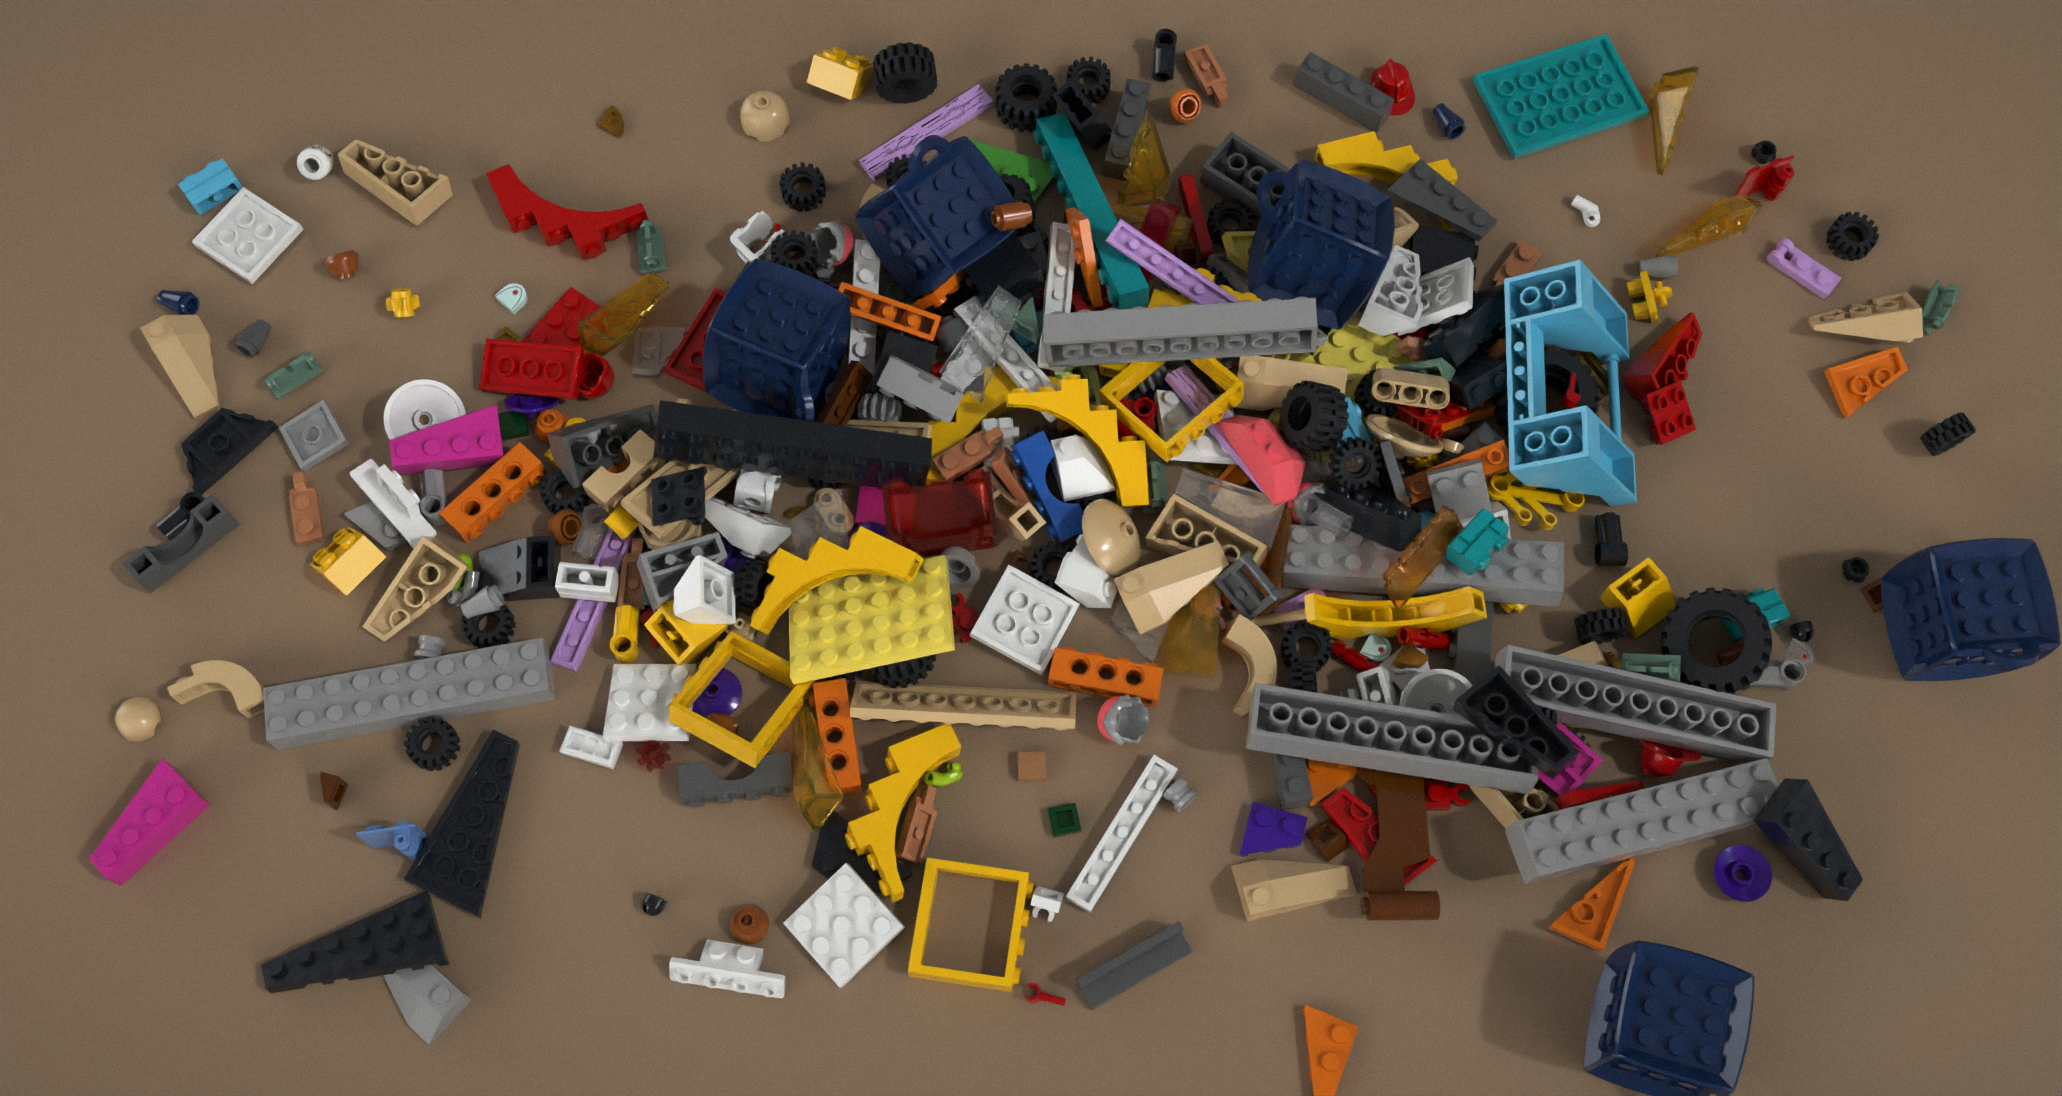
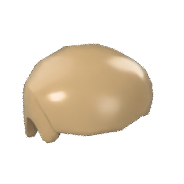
M140 696L124 701L115 715V724L120 734L128 741L141 742L154 736L155 727L161 722L158 705L150 698Z

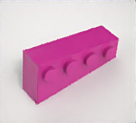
M497 404L389 440L392 468L399 475L422 473L424 470L432 468L444 471L492 466L503 457Z
M162 758L90 856L89 860L108 880L121 886L211 804L176 767Z

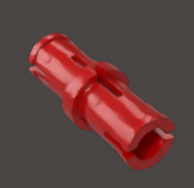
M1403 626L1398 630L1397 634L1400 643L1416 645L1420 649L1434 648L1443 651L1450 644L1448 634L1433 632L1430 628L1416 629Z

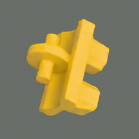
M1639 272V279L1627 283L1630 299L1640 296L1645 297V301L1632 304L1635 320L1650 318L1651 323L1659 322L1655 302H1659L1660 307L1667 306V299L1673 295L1672 289L1668 286L1663 287L1662 281H1657L1654 283L1655 289L1652 290L1648 272Z

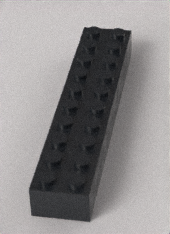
M660 400L653 457L661 458L665 461H685L694 465L707 464L718 468H737L747 472L759 471L776 476L788 475L796 476L800 479L824 480L828 483L840 482L857 487L870 486L877 487L880 490L892 489L909 494H922L931 466L932 438Z

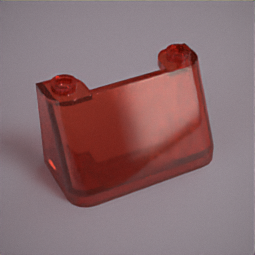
M973 469L968 472V475L964 476V481L910 487L903 479H892L887 484H882L888 539L917 553L921 557L940 555L944 549L952 546L962 547L968 551L994 548L999 545L990 471Z

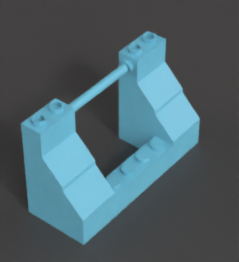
M1581 260L1504 279L1510 472L1524 485L1600 496L1611 507L1636 503L1635 454L1622 442L1618 363L1629 359L1626 311ZM1544 344L1555 345L1558 348L1593 352L1604 365L1607 364L1610 428L1587 405L1546 414Z

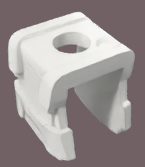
M761 211L760 213L757 212L747 221L748 224L744 229L738 228L730 236V241L735 246L737 254L746 264L748 261L751 262L756 258L771 262V244L773 241L776 242L778 235L783 238L782 233L785 232L783 229L775 232L768 239L764 247L753 254L749 248L757 241L760 242L768 236L772 229L771 218L764 211Z
M741 469L740 474L736 477L737 485L733 506L770 514L774 491L778 490L782 479H779L781 475L776 476L759 471L747 472Z

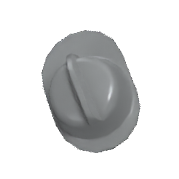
M950 546L939 555H945L947 558L950 586H971L980 579V570L975 564V554L973 552H969L962 547Z

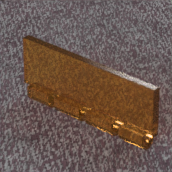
M1445 505L1432 517V523H1427L1414 538L1415 543L1411 542L1397 558L1399 563L1395 561L1382 576L1384 581L1387 582L1384 588L1394 607L1398 610L1404 606L1444 559L1448 544L1463 529L1455 511Z
M1291 507L1273 516L1272 521L1269 520L1266 523L1264 541L1266 542L1263 544L1267 545V557L1261 565L1264 567L1260 568L1276 588H1281L1293 515V508ZM1257 582L1256 587L1266 598L1268 594ZM1279 598L1263 610L1259 616L1277 609Z

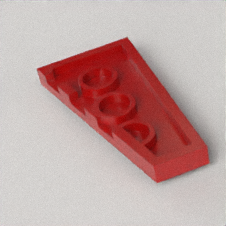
M1343 787L1322 802L1320 806L1333 823L1346 835V839L1366 863L1379 839L1378 816L1373 813L1369 806ZM1430 855L1428 860L1403 868L1404 886L1429 869L1438 860Z

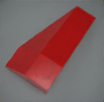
M1694 312L1688 313L1636 358L1623 377L1625 385L1634 399L1639 401L1641 400L1640 395L1643 393L1656 391L1680 380H1687L1689 374L1686 370L1689 359L1694 358L1702 335Z

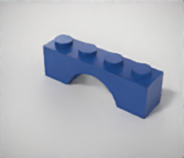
M1044 430L1010 446L1012 449L1010 457L1016 467L1020 466L1024 474L1022 476L1023 484L1028 491L1032 490L1036 498L1033 501L1035 509L1040 515H1044L1047 521L1045 528L1049 537L1052 540L1055 539L1056 542H1063L1083 532V511L1079 503H1064L1056 499L1047 487L1045 479L1046 469L1055 453Z

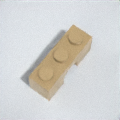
M641 429L637 431L621 447L625 458L630 462L629 467L621 473H611L601 466L582 484L587 495L611 514L621 505V500L646 481L652 473L657 472L664 466L665 460L653 457L655 441Z

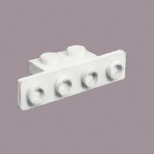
M369 459L350 472L351 478L413 548H415L422 536L435 537L437 535L434 528L420 514L419 497L412 489L407 490L402 485L404 483L403 479L397 471L393 470L391 472L385 464L379 467L373 459Z
M707 939L700 961L671 957L669 962L670 980L732 990L739 993L763 995L765 997L784 998L785 994L784 975L759 971L764 954L763 948Z

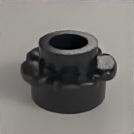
M1764 140L1754 146L1751 155L1758 163L1767 164L1775 160L1777 149L1772 142Z
M1860 557L1847 559L1842 564V569L1844 570L1842 574L1848 581L1853 580L1855 583H1861L1865 580V576L1869 574L1868 563Z

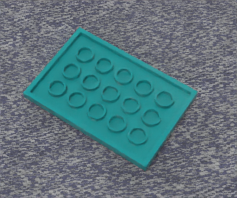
M1607 34L1475 74L1472 80L1513 159L1645 118L1650 112Z

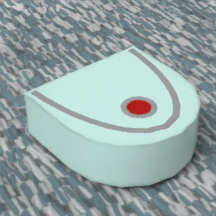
M515 283L508 284L495 295L496 299L514 315L524 307L528 299L523 286Z
M1372 633L1366 640L1360 654L1368 658L1369 662L1373 661L1376 664H1381L1390 656L1392 647L1389 640L1384 636Z

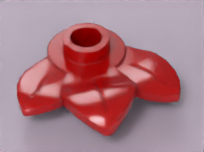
M1142 397L1133 401L1123 398L1119 401L1155 432L1156 424L1154 418L1157 414V406L1151 399ZM1146 409L1148 413L1141 414L1139 410ZM1117 421L1118 439L1126 436H1135L1122 422Z

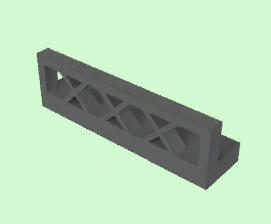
M1177 922L1080 977L1077 985L1091 1010L1191 954L1192 950L1182 934L1184 929L1181 923Z

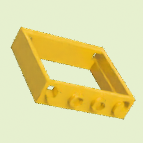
M1215 358L1189 360L1221 386L1225 392L1167 442L1161 439L1119 402L1166 361L1131 363L1099 390L1101 405H1108L1109 410H1116L1117 419L1137 437L1145 440L1146 445L1168 462L1171 458L1178 457L1192 440H1198L1205 432V429L1212 423H1218L1224 416V413L1231 407L1239 405L1244 397V382Z
M731 631L722 642H717L710 657L706 656L702 660L696 674H691L686 679L681 692L673 695L672 702L668 705V721L756 768L808 701L809 693H814L812 683H815L816 680L793 684L790 679L789 661ZM731 657L793 689L751 743L689 709Z
M927 858L908 966L909 977L1012 992L1013 984L1019 985L1021 967H1016L1017 955L1023 956L1025 938H1020L1021 929L1028 926L1030 910H1025L1026 898L1032 899L1034 882L1029 881V872ZM938 871L1019 883L1005 977L923 965Z

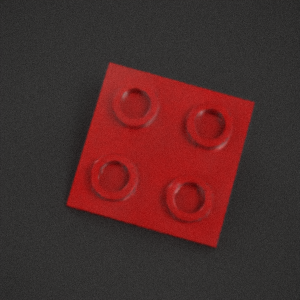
M1792 155L1785 159L1777 158L1770 162L1769 165L1763 167L1756 166L1746 173L1743 182L1738 186V190L1732 198L1733 201L1760 190L1764 192L1768 200H1777L1794 176V170L1790 166L1794 156Z
M1681 380L1656 391L1640 395L1641 400L1639 402L1643 412L1650 411V413L1644 415V418L1652 417V421L1646 424L1647 426L1654 425L1648 428L1651 440H1654L1656 445L1666 444L1696 430Z
M1432 392L1434 395H1441L1438 392ZM1450 401L1442 409H1429L1394 403L1396 407L1400 408L1398 416H1400L1401 421L1409 424L1419 432H1423V434L1431 439H1439L1443 435L1442 424L1470 416L1469 412Z

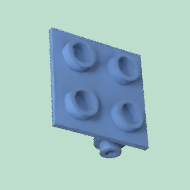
M410 821L397 822L395 827L388 828L369 826L366 828V831L356 832V835L372 848L394 845L411 860L417 858L423 848V841L429 838L424 831Z

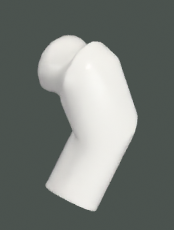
M1577 194L1571 206L1582 211L1583 219L1587 226H1597L1601 220L1598 206Z

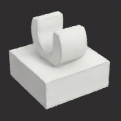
M1037 886L1030 904L1035 906L1032 912L1033 917L1037 918L1040 909H1046L1049 912L1047 921L1051 922L1055 913H1058L1065 893Z

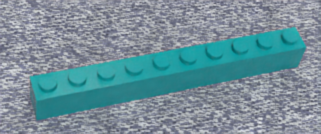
M1065 112L1036 119V130H1033L1036 145L1040 144L1043 160L1049 163L1051 177L1057 180V189L1060 196L1064 195L1066 209L1075 207L1089 218L1098 275L1101 284H1105L1107 287L1110 303H1114L1118 310L1147 306L1149 303V286L1139 265L1105 241L1118 222Z

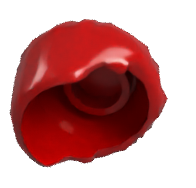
M585 353L578 395L587 399L602 397L613 386L615 380L613 368L601 355Z

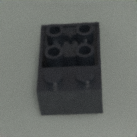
M555 536L525 537L479 551L478 572H480L478 592L487 585L489 587L496 585L505 601L560 598L555 588L559 563L561 562V547Z

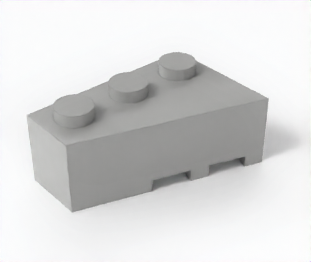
M719 532L639 554L637 567L654 613L663 604L674 598L675 587L696 556L701 555L722 567L724 566L728 556Z

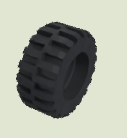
M1545 346V384L1558 390L1564 397L1569 385L1570 374L1576 373L1574 392L1581 395L1576 407L1587 405L1596 414L1599 407L1600 391L1596 389L1598 386L1596 377H1591L1590 375L1592 372L1591 368L1587 364L1583 365L1581 363L1582 359L1577 355L1574 357L1569 355L1567 350L1561 348L1560 351H1557L1552 346ZM1506 388L1494 395L1492 399L1494 400L1493 404L1496 405L1494 413L1498 414L1496 420L1499 426H1505L1504 432L1509 436Z
M1714 587L1706 588V591L1698 593L1696 590L1689 593L1690 597L1687 599L1681 598L1676 602V607L1673 610H1669L1666 615V622L1662 624L1660 644L1663 655H1681L1680 683L1735 695L1736 691L1741 689L1744 691L1750 688L1751 683L1757 682L1761 678L1762 672L1768 667L1770 662L1772 635L1766 616L1761 613L1760 607L1755 602L1751 603L1747 596L1742 593L1738 595L1732 593V589L1723 588L1722 591H1716ZM1723 618L1733 622L1740 629L1744 638V646L1740 656L1733 663L1724 667H1708L1693 657L1689 649V637L1693 628L1704 620Z

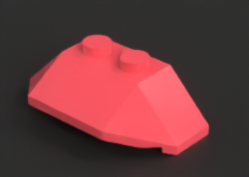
M1242 415L1220 420L1217 426L1272 504L1277 506L1295 500L1306 462L1295 447L1286 443L1284 440L1285 436L1281 435V427L1278 423L1263 418Z

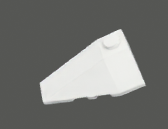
M1394 246L1358 326L1381 336L1416 327L1424 309L1420 298L1422 287L1419 286L1421 273L1418 254L1400 246Z
M713 496L705 503V518L733 546L742 549V555L756 559L757 555L769 556L794 530V528L770 517L752 514L749 509L727 504L728 501Z
M1079 535L1076 539V547L1072 552H1067L1062 560L1055 584L1086 608H1111L1118 590L1114 581L1117 577L1110 575L1096 563L1087 548L1084 535Z

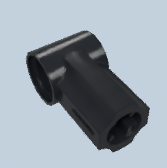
M1167 28L1159 30L1155 36L1152 78L1158 82L1173 80L1177 35L1174 31Z
M188 492L181 498L180 506L156 525L157 528L169 540H172L188 524L190 511L206 498L198 492Z
M1605 512L1604 514L1597 515L1595 517L1597 543L1595 545L1596 565L1626 566L1628 547L1626 542L1622 540L1620 515L1615 514V512Z

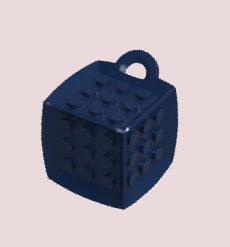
M938 135L925 137L914 148L909 159L908 171L896 183L868 200L855 214L862 232L881 262L913 298H918L934 291L955 273L989 253L1016 230L1012 229L1001 232L997 227L993 226L991 212L994 211V207L1000 204L1015 202L993 166L966 136L956 138L950 142ZM930 150H936L937 153L921 167L924 155Z
M1302 159L1289 172L1275 170L1266 173L1258 184L1257 202L1262 216L1258 222L1249 254L1248 289L1250 293L1255 294L1262 301L1272 298L1289 300L1302 296L1316 298L1317 324L1340 330L1366 301L1389 260L1395 229L1392 200L1383 192L1351 175ZM1276 184L1282 185L1285 189L1277 204L1273 206L1269 198L1270 189Z
M758 258L753 259L730 286L708 326L702 359L703 381L706 393L740 412L814 422V412L825 397L826 387L833 382L846 349L850 330L849 297L832 286L800 271Z
M1986 538L1931 546L1905 557L1890 568L1880 580L1886 628L1896 663L1902 678L1905 680L1952 681L2005 673L2035 664L2052 653L2061 644L2059 621L2052 586L2036 542L2032 539Z
M1640 940L1622 945L1606 960L1597 986L1586 1040L1585 1071L1613 1084L1650 1096H1710V1094L1730 1096L1735 1091L1741 1073L1750 1035L1754 1002V976L1725 962L1672 946Z

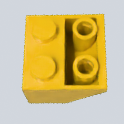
M833 47L832 49L814 54L807 83L852 100L859 97L874 72L873 64L869 63V59L860 55L853 57L846 54L847 51L845 49Z
M349 526L346 529L339 530L333 536V542L327 548L318 550L312 558L313 561L309 564L346 596L386 558L369 539Z
M1649 557L1609 585L1599 597L1610 609L1618 607V609L1622 608L1624 610L1629 633L1635 639L1664 619L1669 610H1673L1676 607L1667 577Z
M674 598L663 604L644 626L677 665L693 663L720 636L729 624L690 623L674 615Z

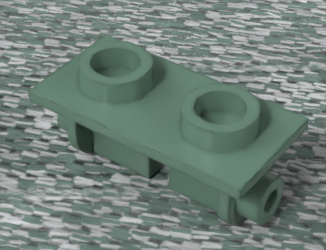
M644 220L642 225H640V229L636 230L641 274L667 271L662 227H655L651 220Z
M1939 279L1935 281L1922 308V323L1926 335H1930L1932 329L1939 330V328L1944 326L1951 311L1949 307H1953L1959 296V288L1956 285L1950 284L1947 287H1943Z
M310 351L306 354L304 352L301 353L300 357L273 374H268V378L264 379L277 399H280L323 372Z
M1151 457L1147 459L1146 463L1149 505L1142 507L1143 514L1161 513L1169 501L1165 463H1160L1157 458Z
M1623 653L1620 670L1680 683L1681 655Z

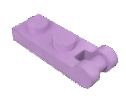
M1787 238L1780 239L1776 244V250H1772L1767 256V261L1824 300L1842 279L1794 247L1793 242ZM1784 255L1790 258L1791 260L1788 261L1787 259H1785Z

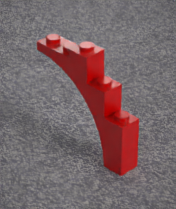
M510 164L486 173L513 233L527 230L531 226L538 224L548 247L561 244L572 237L583 261L589 258H596L601 253L606 252L605 242L616 240L623 234L640 229L642 221L648 220L642 203L623 209L594 212L564 208L546 201L532 192L517 177Z

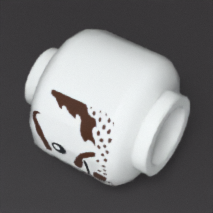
M321 145L306 147L297 158V167L300 173L312 180H319L327 176L334 165L333 155L327 148Z

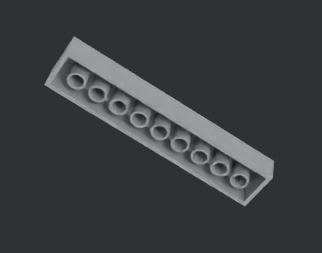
M1303 296L1289 300L1272 298L1267 301L1256 302L1243 300L1239 303L1219 301L1206 305L1189 303L1185 306L1161 305L1156 308L1137 306L1123 310L1108 308L1104 311L1080 310L1073 313L1055 311L1051 314H1043L1044 347L1049 368L1316 352L1317 346L1316 298Z
M1287 524L1283 587L1424 597L1470 586L1484 593V600L1487 602L1559 607L1564 592V543L1509 539L1503 550L1500 552L1495 550L1490 555L1492 559L1484 570L1481 571L1478 568L1473 575H1469L1459 565H1455L1446 557L1447 546L1457 535L1420 533L1419 547L1398 552L1345 528Z
M542 637L263 688L266 741L277 750L402 728L412 726L413 724L418 725V720L423 719L426 722L428 721L427 717H433L435 720L439 717L446 720L555 700L550 648Z
M1507 645L1496 654L1495 668L1500 665L1536 705L1554 710L1557 714L1558 722L1745 763L1765 758L1769 760L1774 757L1775 703L1717 692L1716 690Z
M1255 683L1250 701L1245 749L1530 794L1538 781V768L1460 715Z
M1765 758L1518 820L1504 831L1524 884L1528 885L1755 826L1757 824L1753 820L1779 785L1768 759Z

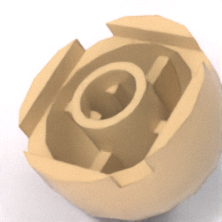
M767 90L756 91L750 94L741 106L740 119L742 128L746 135L756 137L757 141L766 142L780 138L784 134L787 125L789 127V109L783 98L774 92Z

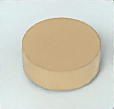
M1439 438L1444 443L1441 453L1453 457L1462 456L1464 445L1453 440Z

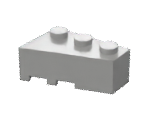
M892 354L889 355L876 382V385L880 387L879 391L892 398L896 395L904 399L903 403L916 410L919 407L927 411L928 416L938 421L942 419L947 423H950L964 395L960 388Z

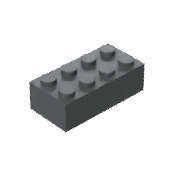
M1230 132L1203 164L1200 183L1228 201L1235 199L1234 204H1238L1239 201L1243 202L1242 208L1247 205L1253 217L1260 220L1262 212L1257 202V188L1261 178L1270 171L1283 170L1289 172L1290 169L1233 132ZM1276 184L1270 189L1269 198L1273 206L1277 204L1285 189L1282 185Z

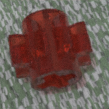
M643 741L642 747L635 749L639 755H642L637 760L638 764L642 766L647 763L646 768L650 773L653 768H659L663 771L665 761H671L670 755L665 753L670 749L668 743L660 745L661 741ZM655 750L657 756L652 758L650 752Z

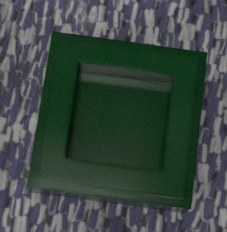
M514 411L498 413L500 433L503 441L529 436L525 413Z
M1075 803L1048 808L1054 838L1081 832Z

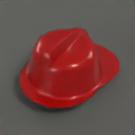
M1389 59L1386 64L1373 72L1371 85L1395 99L1390 115H1403L1413 108L1415 93L1406 67Z
M1639 740V743L1643 746L1640 757L1642 763L1641 771L1647 775L1655 777L1672 776L1684 761H1698L1701 759L1699 752Z

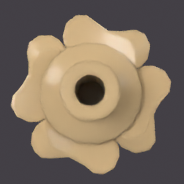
M741 612L736 617V623L729 624L725 632L729 634L733 631L752 641L757 629L749 626L752 622L751 616H746Z

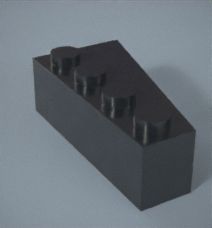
M1504 284L1479 292L1473 290L1472 309H1469L1464 314L1453 315L1439 322L1440 326L1428 335L1429 339L1422 346L1428 360L1443 358L1452 367L1457 368L1478 349L1477 345L1487 341L1492 336L1491 331L1497 326L1502 327L1505 324Z
M1369 481L1366 482L1368 486L1365 488L1359 485V489H1354L1352 486L1348 488L1338 483L1336 487L1325 490L1324 520L1398 552L1419 547L1422 515Z
M1500 665L1454 702L1453 711L1552 779L1577 759L1579 751Z
M1784 778L1753 821L1823 898L1848 901L1863 881L1862 876L1808 779Z

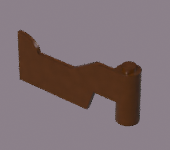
M1355 766L1361 779L1365 783L1375 786L1379 839L1362 871L1364 897H1361L1360 900L1361 914L1366 915L1368 921L1438 920L1440 916L1438 892L1405 891L1403 868L1430 859L1423 777Z

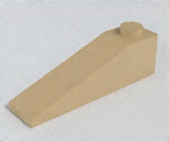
M1241 356L1237 377L1244 382V397L1235 408L1257 411L1280 408L1283 405V399L1287 397L1289 389H1293L1296 383H1301V381L1305 380L1337 387L1345 395L1348 369L1262 356Z
M422 536L368 617L363 628L382 641L387 642L450 593L469 566L456 551L437 538Z
M1215 541L1139 567L1115 578L1114 581L1139 634L1143 635L1171 620L1172 616L1182 606H1186L1192 597L1203 587L1206 588L1230 565L1219 541Z

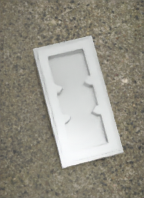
M569 725L559 751L561 754L614 770L623 742L605 741L603 735Z

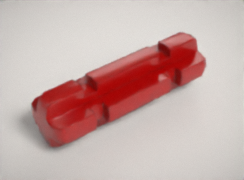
M1339 640L1332 644L1331 655L1336 658L1341 657L1342 662L1358 672L1380 667L1373 661L1371 663L1368 662V658L1351 647L1347 649L1345 647L1346 644Z

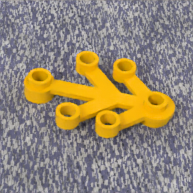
M1510 471L1505 476L1495 475L1486 480L1489 497L1496 501H1502L1515 513L1514 521L1520 526H1526L1533 516L1529 509L1523 508L1513 497L1520 498L1539 517V526L1544 530H1551L1557 524V517L1553 513L1548 512L1539 502L1561 505L1562 509L1566 512L1578 511L1585 502L1584 495L1580 493L1565 492L1562 495L1535 490L1538 488L1536 486H1511L1514 481L1520 480Z

